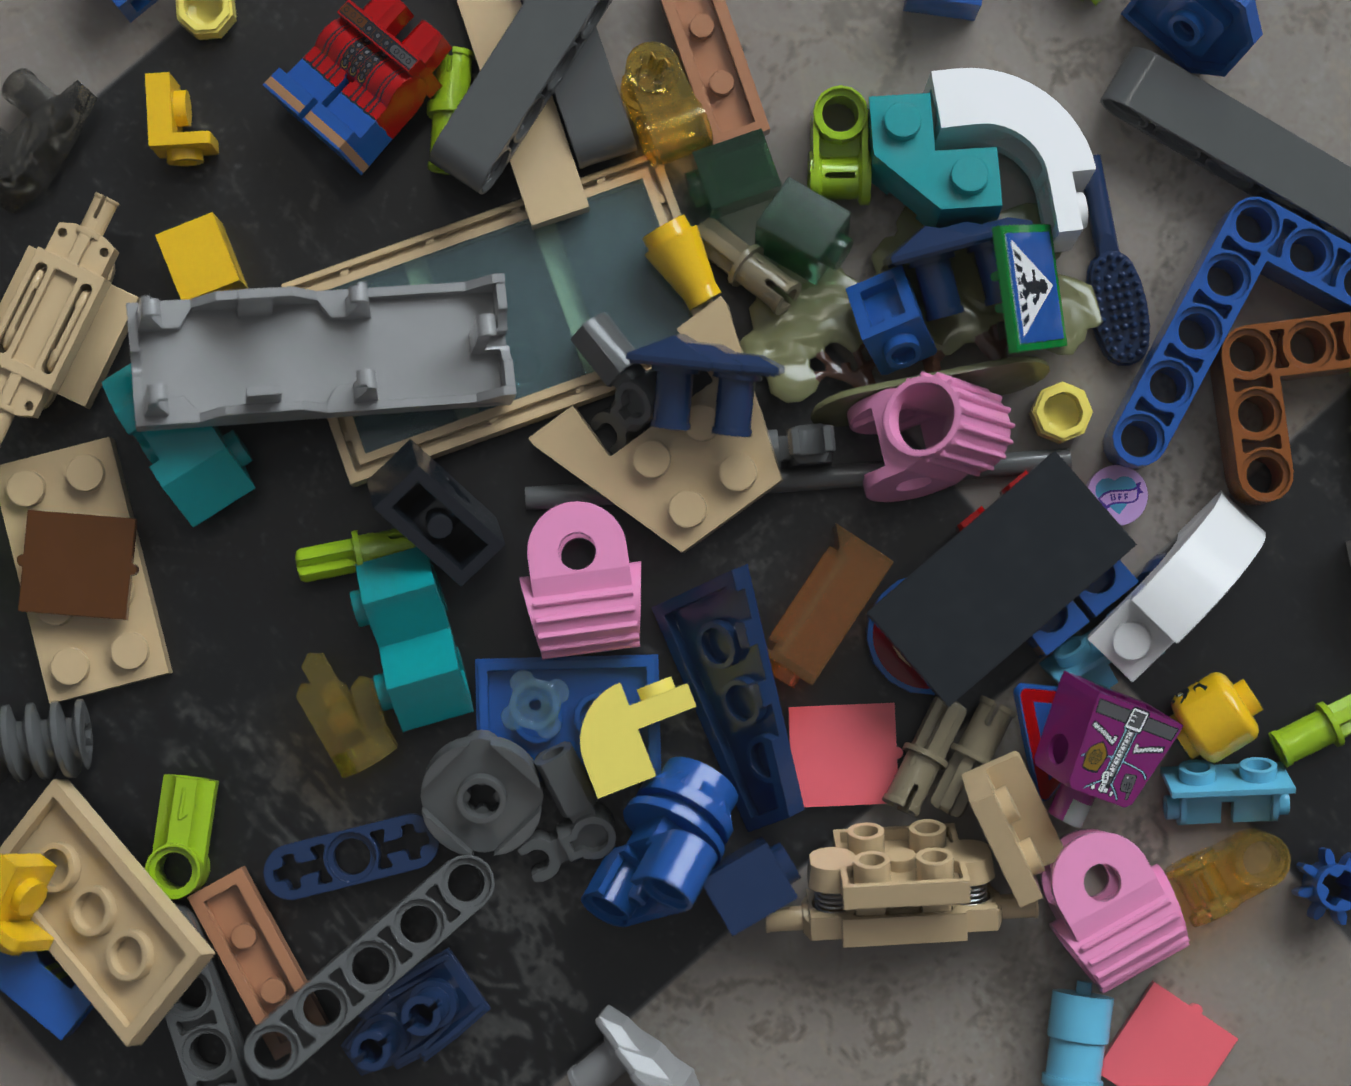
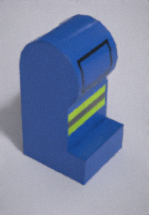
M48 950L23 952L20 956H12L0 952V990L58 1039L63 1040L72 1035L95 1008L61 965L51 958Z

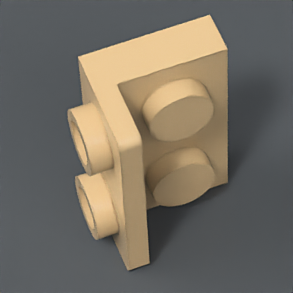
M1013 751L961 774L970 805L1021 908L1043 898L1036 875L1045 872L1044 867L1055 862L1064 846L1020 753Z

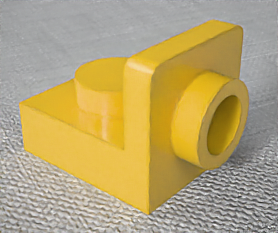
M170 72L145 73L148 144L159 158H167V164L172 166L200 165L204 163V156L218 155L219 142L210 131L183 132L182 127H190L192 123V109L188 90H180V85Z
M40 853L0 854V952L8 955L20 956L23 952L46 951L50 949L54 941L52 935L31 920L47 896V886L57 867L56 864Z

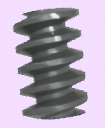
M76 699L72 717L66 718L59 701H52L50 703L47 719H40L34 702L27 703L22 721L15 720L9 704L2 705L0 709V784L7 780L9 773H11L14 780L26 782L31 779L34 770L39 778L51 780L56 776L59 768L64 776L76 778L80 775L83 766L87 770L91 767L93 734L89 712L83 699Z

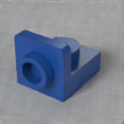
M902 264L846 288L862 341L881 375H888L902 368H907L937 353L935 342L923 320L910 279Z

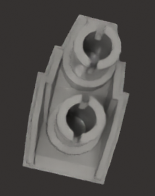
M609 1004L603 1008L595 1019V1024L604 1035L605 1042L578 1064L569 1068L567 1072L572 1086H609L626 1072L629 1073L630 1080L635 1086H700L692 1067L675 1057L662 1042L640 1029L628 1016Z

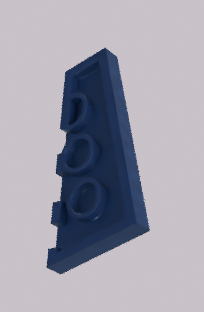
M748 564L724 573L652 607V611L683 683H688L697 706L694 708L721 771L737 790L738 801L736 806L747 831L751 832L787 819L805 810Z

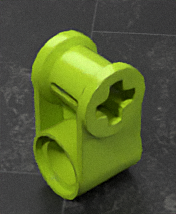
M838 85L828 88L820 94L812 110L810 119V151L808 152L807 163L808 205H818L821 199H857L859 205H870L871 155L870 151H868V108L861 93L852 87ZM833 104L845 105L854 114V127L843 132L833 131L823 120V110Z

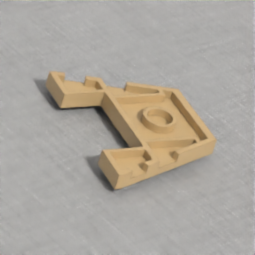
M721 296L677 328L680 334H685L697 342L723 344L735 352L743 353L732 321L730 308ZM707 371L713 381L692 396L690 430L650 427L611 456L579 410L572 405L529 437V440L536 448L682 553H686L784 481L755 391L751 420L752 436L735 437L712 433L718 388V377H713V371Z

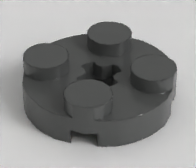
M476 730L468 734L467 737L455 739L443 746L428 763L420 795L423 806L422 815L430 833L442 845L458 854L473 856L474 851L481 853L494 851L493 856L506 854L526 842L537 828L540 821L545 784L534 764L533 758L522 747L506 738L497 737L491 731ZM475 784L481 786L487 784L495 789L493 797L497 803L490 806L486 802H481L476 807L469 803L472 794L470 787Z

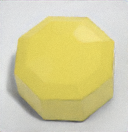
M175 0L178 22L198 40L222 38L237 21L235 0Z
M1062 381L1037 393L1029 415L1038 436L1061 444L1085 433L1093 410L1084 390Z

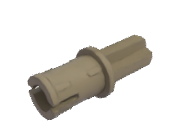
M708 218L698 225L708 259L728 274L727 280L730 285L734 287L742 285L770 307L776 315L783 314L791 305L773 290L775 287H778L796 301L801 292L802 284L792 279L763 256V247L759 244L750 246L715 218Z
M981 695L979 704L959 743L952 742L950 748L954 750V753L930 798V803L935 808L953 817L960 818L963 816L970 803L961 774L992 760L1011 720L1017 714L1000 704L990 726H987L997 704L994 700Z
M937 696L933 698L912 743L905 742L902 747L906 755L887 793L882 798L885 803L890 806L896 804L898 805L897 810L914 817L919 816L920 808L939 769L946 770L949 765L945 757L966 716V708L958 701L950 707H946Z

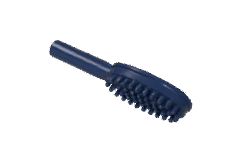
M1098 154L1093 155L1096 170L1083 191L1087 201L1088 218L1096 257L1089 263L1086 270V283L1093 287L1103 321L1098 327L1092 328V331L1103 356L1109 362L1118 366H1130L1139 362L1146 355L1149 347L1150 321L1148 304L1141 279L1133 262L1119 251L1101 155Z

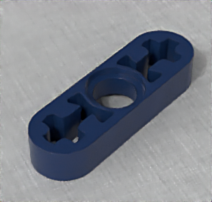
M408 813L278 847L268 856L265 862L264 880L269 890L276 896L286 900H296L420 869L437 856L441 843L428 830L422 814ZM413 824L417 833L427 832L429 843L420 848V858H412L409 850L403 849L388 853L387 856L393 865L386 868L381 867L382 850L373 831L383 829L384 842L396 840L404 836V825ZM345 839H359L367 845L370 851V862L363 872L350 874L338 866L336 850ZM320 844L325 846L324 865L332 877V881L322 882V870L302 876L300 878V888H293L290 879H279L277 869L286 865V854H293L297 863H304L319 858L314 846Z

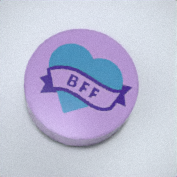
M1111 465L1093 474L1086 484L1088 489L1121 526L1136 520L1146 507L1148 500L1146 484L1143 478L1133 469L1121 465Z

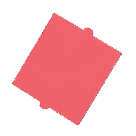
M895 703L788 707L789 744L804 807L887 804L882 798L887 793L898 771L897 759L903 756V750L897 747Z
M1152 981L1105 1051L1101 1076L1116 1086H1208L1238 1041V1038L1202 1014L1203 1009L1199 1004L1191 1003L1188 1005Z

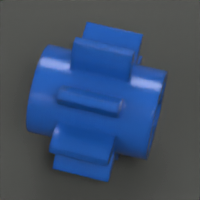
M1321 847L1318 850L1319 862L1312 865L1301 862L1296 864L1299 871L1304 873L1302 886L1295 887L1291 892L1292 895L1307 898L1312 902L1306 914L1309 918L1318 920L1329 909L1334 923L1346 925V911L1351 909V853L1347 852L1340 858L1338 863H1335V857L1331 849ZM1327 875L1335 876V882L1342 888L1341 893L1337 897L1328 895L1329 889L1322 884Z

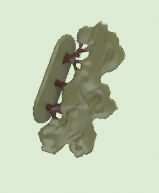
M1024 203L1000 212L998 220L1007 217L1032 220L1033 224H1041L1036 203ZM905 206L896 221L898 231L895 236L885 237L872 253L871 259L876 271L874 276L892 269L884 266L883 260L917 230L924 227L916 219V214L907 206ZM964 248L954 251L956 257L950 258L961 305L964 307L965 312L928 322L925 317L926 311L915 269H908L907 264L902 265L910 279L923 320L937 348L935 355L922 360L926 373L935 375L936 372L987 388L990 392L1001 396L1030 387L1048 375L1050 368L1045 360L1034 356L1007 358L1010 354L1007 337L999 340L997 324L1004 320V314L995 311L996 304L985 305L984 300L986 299L974 252L967 253V249ZM796 251L788 252L777 267L802 284L801 292L796 301L781 289L775 287L773 290L791 305L786 312L776 315L770 307L757 297L755 302L749 307L754 330L740 341L743 353L764 355L785 366L784 373L780 374V376H766L771 394L785 403L801 402L816 392L819 382L825 377L842 380L854 387L853 389L836 393L819 402L810 415L813 424L822 423L833 425V427L849 426L847 412L855 403L884 389L898 388L902 383L906 382L907 378L912 379L920 376L916 375L881 383L875 382L872 374L875 363L873 359L866 361L863 357L861 350L865 348L846 292V288L860 282L846 275L841 267L827 258ZM1062 252L1055 253L1056 260L1060 257ZM1058 274L1067 346L1045 350L1057 355H1073L1078 346L1085 341L1087 330L1098 327L1103 321L1092 285L1073 277ZM829 343L843 345L853 353L858 368L855 371L852 370L850 362L841 363L840 368L825 352V346ZM965 343H976L990 360L942 371L940 367V361L946 355L953 354ZM815 357L825 364L826 371L814 372L810 367V359Z

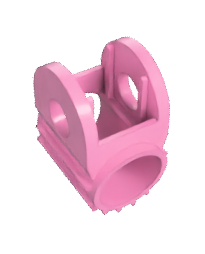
M921 372L918 377L907 378L906 382L902 383L898 388L884 389L858 401L847 412L849 427L856 433L878 434L885 466L864 475L863 487L865 496L869 500L877 502L910 500L953 486L968 474L979 477L981 472L987 470L994 471V466L1001 459H1006L1005 452L1008 445L1013 444L1010 435L1011 429L1015 427V424L1010 422L1008 415L1011 412V408L1001 403V395L992 393L987 388L936 372L935 375ZM920 425L926 449H912L903 440L900 432Z
M574 501L551 508L536 522L529 536L527 556L530 576L519 577L542 659L640 647L641 561L629 563L626 538L621 526L608 511L592 503ZM574 539L588 540L596 548L593 562L584 569H570L562 563V551L565 545Z
M1096 829L1076 830L1060 838L1064 848L1058 854L1055 862L1045 866V872L1040 873L1043 895L1056 917V920L1049 923V926L1064 948L1098 987L1100 992L1106 993L1190 945L1183 914L1169 880L1158 864L1150 866L1143 852L1133 842L1123 836ZM1101 864L1107 873L1106 885L1100 893L1089 896L1084 888L1085 874L1094 865Z

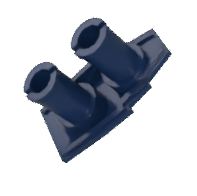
M1007 217L984 224L963 222L944 228L924 226L883 260V264L888 266V268L907 264L908 269H915L927 322L965 312L964 307L961 305L950 258L956 257L954 251L964 248L967 249V253L974 252L986 299L984 300L985 305L1001 303L999 281L994 282L990 278L991 274L997 271L992 227L1000 225H1032L1033 222L1032 220Z
M685 334L673 335L626 353V359L630 360L629 363L652 365L651 370L657 371L653 420H651V426L656 428L690 430L691 423L689 422L694 375H700L701 371H713V377H718V388L712 433L725 436H752L751 420L755 381H762V376H780L785 370V366L764 355L735 352L723 344L697 342Z
M448 947L412 967L358 1014L362 1020L340 1046L361 1076L392 1065L398 1070L419 1058L426 1062L458 1038L488 1012L491 1007Z

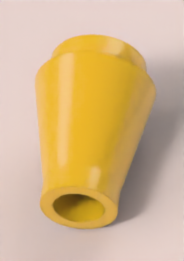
M684 214L663 224L642 238L648 249L644 256L684 300L689 311L722 293L715 282L698 225L691 227Z

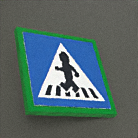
M1051 224L1000 225L992 227L997 271L993 272L990 278L994 282L999 281L1002 303L996 304L995 311L1004 314L1009 353L1067 346Z

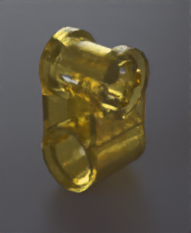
M654 41L641 43L633 48L627 57L625 74L621 80L620 94L636 128L643 153L651 166L656 169L711 148L713 146V134L710 122L702 104L695 97L674 51L665 44ZM660 80V83L654 84L655 81Z
M1247 828L1212 846L1200 849L1168 866L1164 873L1168 880L1176 881L1192 911L1189 920L1193 927H1198L1223 917L1236 909L1244 901L1280 883L1285 879L1290 869L1291 857L1288 847L1280 838L1261 829ZM1265 842L1271 852V861L1268 867L1260 873H1248L1243 863L1246 849L1253 843ZM1197 876H1199L1202 884L1204 885L1208 893V897L1206 896L1202 886L1200 885Z

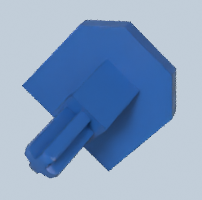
M1131 0L1121 12L1122 16L1184 70L1195 74L1225 77L1263 35L1255 0Z

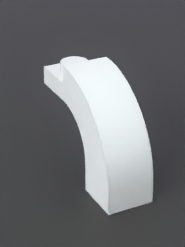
M955 68L931 71L923 93H930L935 151L969 147H997V152L1017 163L1031 181L1037 199L1041 224H1051L1055 253L1070 251L1088 224V206L1083 191L1096 170L1088 142L1071 115L1055 99L1040 88L1004 72L980 68Z
M1221 490L1178 532L1177 541L1167 555L1088 635V640L1130 681L1134 682L1174 642L1177 644L1231 588L1261 549L1266 538L1265 531Z

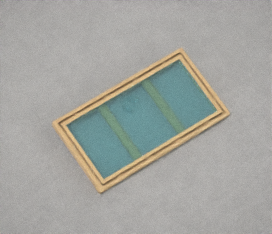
M658 151L581 177L580 180L590 212L532 230L523 200L519 199L281 284L282 287L292 286L313 291L348 289L350 286L357 285L358 282L367 283V288L466 282L490 274L504 273L508 307L507 333L505 337L506 346H509L513 360L517 393L512 404L327 418L347 477L353 488L367 483V480L410 439L432 459L561 414L572 405L578 408L614 395L617 389L614 386H606L570 340L581 325L602 312H607L635 349L670 336L679 335L680 333L677 331L679 326L713 302L712 298L689 311L684 300L644 256L648 249L642 238L663 224L681 216L664 169L665 160L659 155ZM641 364L645 370L652 367V365Z

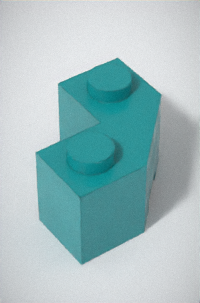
M930 93L870 96L868 98V151H870L871 183L886 195L891 193L916 214V219L924 226L944 228L963 222L984 224L998 220L1003 204L997 147L935 151Z
M131 363L101 381L117 418L128 435H133L139 442L143 452L153 464L149 467L192 527L197 526L256 488L245 467L246 464L253 461V458L233 429L225 435L218 426L137 432Z
M417 547L365 561L361 565L355 564L359 590L350 592V599L359 627L370 625L379 647L383 673L373 677L383 711L394 708L402 732L473 712L464 664L459 647H456L451 626L446 611H448L447 604L432 560Z

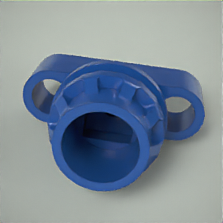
M686 757L670 758L660 774L643 781L636 796L630 799L626 805L623 817L633 833L625 845L613 848L603 858L581 897L583 906L598 919L617 927H628L691 909L712 868L720 863L725 853L724 846L733 833L731 812L738 801V793L733 784L720 772L700 761Z

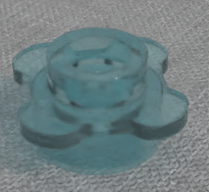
M526 670L515 673L510 679V687L513 690L510 704L501 713L503 724L510 730H517L521 727L535 730L540 737L545 739L554 737L561 729V723L558 719L561 704L569 698L570 694L567 684L561 679H553L550 682L536 679L531 672ZM534 698L541 701V708L536 711L532 710L529 706L530 701Z

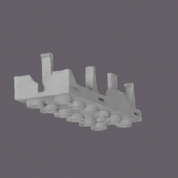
M504 273L490 274L466 282L367 288V283L358 282L357 285L350 286L348 289L313 291L292 286L215 291L192 299L168 301L150 298L149 295L142 296L137 303H126L136 431L511 405L517 393L513 360L509 346H506L505 337L507 333L508 309Z

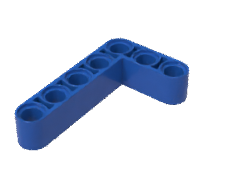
M1247 197L1230 208L1216 224L1105 431L1103 451L1108 461L1113 465H1121L1138 470L1157 461L1162 456L1260 274L1333 314L1351 312V296L1348 295L1344 286L1346 273L1351 272V244L1262 197ZM1246 215L1258 222L1261 228L1259 242L1251 243L1240 237L1236 230L1238 216ZM1292 244L1304 245L1311 251L1314 256V266L1311 272L1299 270L1294 266L1290 258ZM1210 268L1223 269L1230 275L1233 281V290L1230 296H1221L1211 290L1207 280ZM1190 320L1201 326L1205 335V342L1201 349L1194 350L1182 343L1178 330L1182 321ZM1154 373H1163L1173 379L1176 384L1177 394L1172 403L1160 402L1153 396L1150 390V381ZM1126 426H1136L1145 432L1149 446L1143 457L1132 456L1124 450L1121 443V435Z

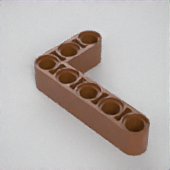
M1351 312L1244 325L1227 334L1210 366V375L1225 481L1229 493L1236 501L1244 505L1258 506L1280 499L1289 491L1293 483L1294 470L1281 381L1349 373L1351 371ZM1294 334H1301L1312 342L1314 358L1310 364L1302 363L1292 355L1290 341ZM1233 342H1242L1253 350L1255 363L1251 371H1242L1231 362L1229 353ZM1243 401L1252 402L1261 409L1263 425L1258 432H1251L1245 429L1239 421L1238 409ZM1252 461H1259L1270 470L1272 481L1265 493L1254 490L1248 483L1247 469Z

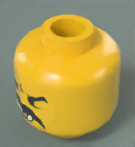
M1213 672L1177 693L1172 699L1171 707L1174 714L1169 717L1183 725L1177 739L1192 760L1200 755L1208 762H1219L1258 737L1259 727L1253 716L1261 712L1263 708L1244 679L1232 684L1226 675L1220 672Z

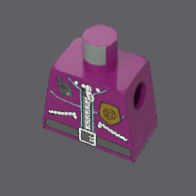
M1064 671L1034 757L1037 767L1061 782L1048 812L1067 824L1081 828L1096 798L1124 808L1132 805L1179 735L1183 725L1143 701Z

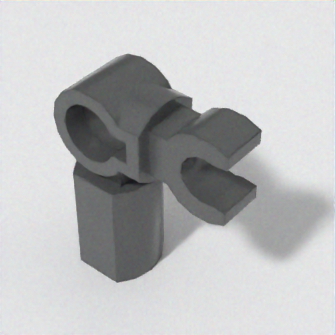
M602 312L582 324L570 340L606 386H614L617 389L615 400L611 406L597 413L592 418L590 425L594 431L607 424L614 427L617 433V441L612 445L610 451L612 454H615L641 435V430L653 420L657 371L645 370L641 364L629 363L630 360L626 359V353L636 350L608 313Z
M822 423L798 425L785 429V436H778L777 429L768 430L780 469L781 462L787 461L789 468L823 466L834 463L833 452L836 451L833 425Z
M568 741L561 742L540 752L534 760V764L561 816L568 818L557 823L556 830L552 832L535 830L528 840L518 847V852L521 856L533 850H542L548 855L546 860L532 866L534 882H544L551 879L559 871L561 863L570 860L572 863H575L584 858L591 860L600 859L609 854L615 846L616 828L613 814L607 807L596 803L598 798L593 785L572 744Z

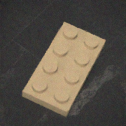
M106 437L0 465V506L20 585L22 566L17 564V557L24 553L28 510L134 518L114 438ZM136 531L134 564L139 567V572L137 575L132 576L128 620L27 612L49 704L52 701H59L60 703L173 673L138 531Z
M53 779L1 845L0 854L40 853L57 865L47 886V896L31 920L54 937V941L48 951L126 1046L142 1045L216 953L69 779Z

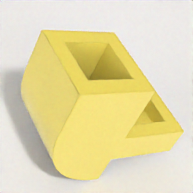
M670 676L637 689L641 701L629 705L622 684L618 683L605 690L593 702L582 723L580 749L584 765L598 799L656 776L639 729L697 707L688 683L675 687Z

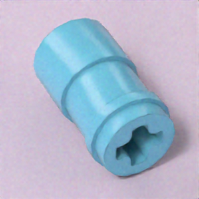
M1077 980L1076 990L1052 989L1047 1035L1050 1037L1046 1069L1042 1072L1041 1076L1043 1086H1103L1104 1084L1101 1080L1105 1045L1109 1044L1114 998L1091 993L1092 982Z

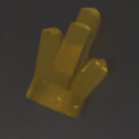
M308 653L302 665V670L311 684L301 683L296 698L342 778L363 771L397 749L398 744L385 722L374 679L359 676L351 686V695L346 683L339 681L324 653Z

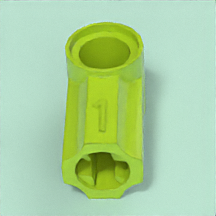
M163 775L153 850L147 859L145 870L169 899H180L200 890L208 880L211 871L208 853L219 785L217 780L187 775ZM171 853L184 855L192 866L190 881L185 886L175 885L166 877L164 864Z

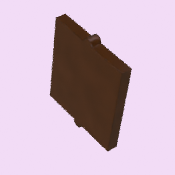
M28 510L24 553L17 557V564L22 566L18 611L128 620L132 576L137 575L139 572V567L134 564L138 519Z

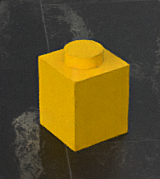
M213 212L155 235L181 300L192 299L215 291L248 289L223 223Z

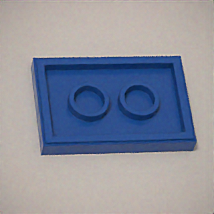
M658 654L573 656L544 660L542 657L475 659L477 730H488L497 737L506 738L516 743L533 760H535V757L540 752L561 742L568 741L572 744L588 775L580 749L581 728L587 711L599 695L618 683L622 684L629 705L640 702L637 689L659 681ZM660 721L639 729L656 775L661 773Z

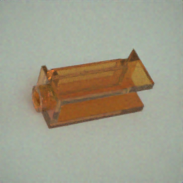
M837 523L832 526L835 549L831 546L826 549L768 637V640L774 643L772 649H768L773 675L793 689L799 680L808 685L814 684L894 562Z

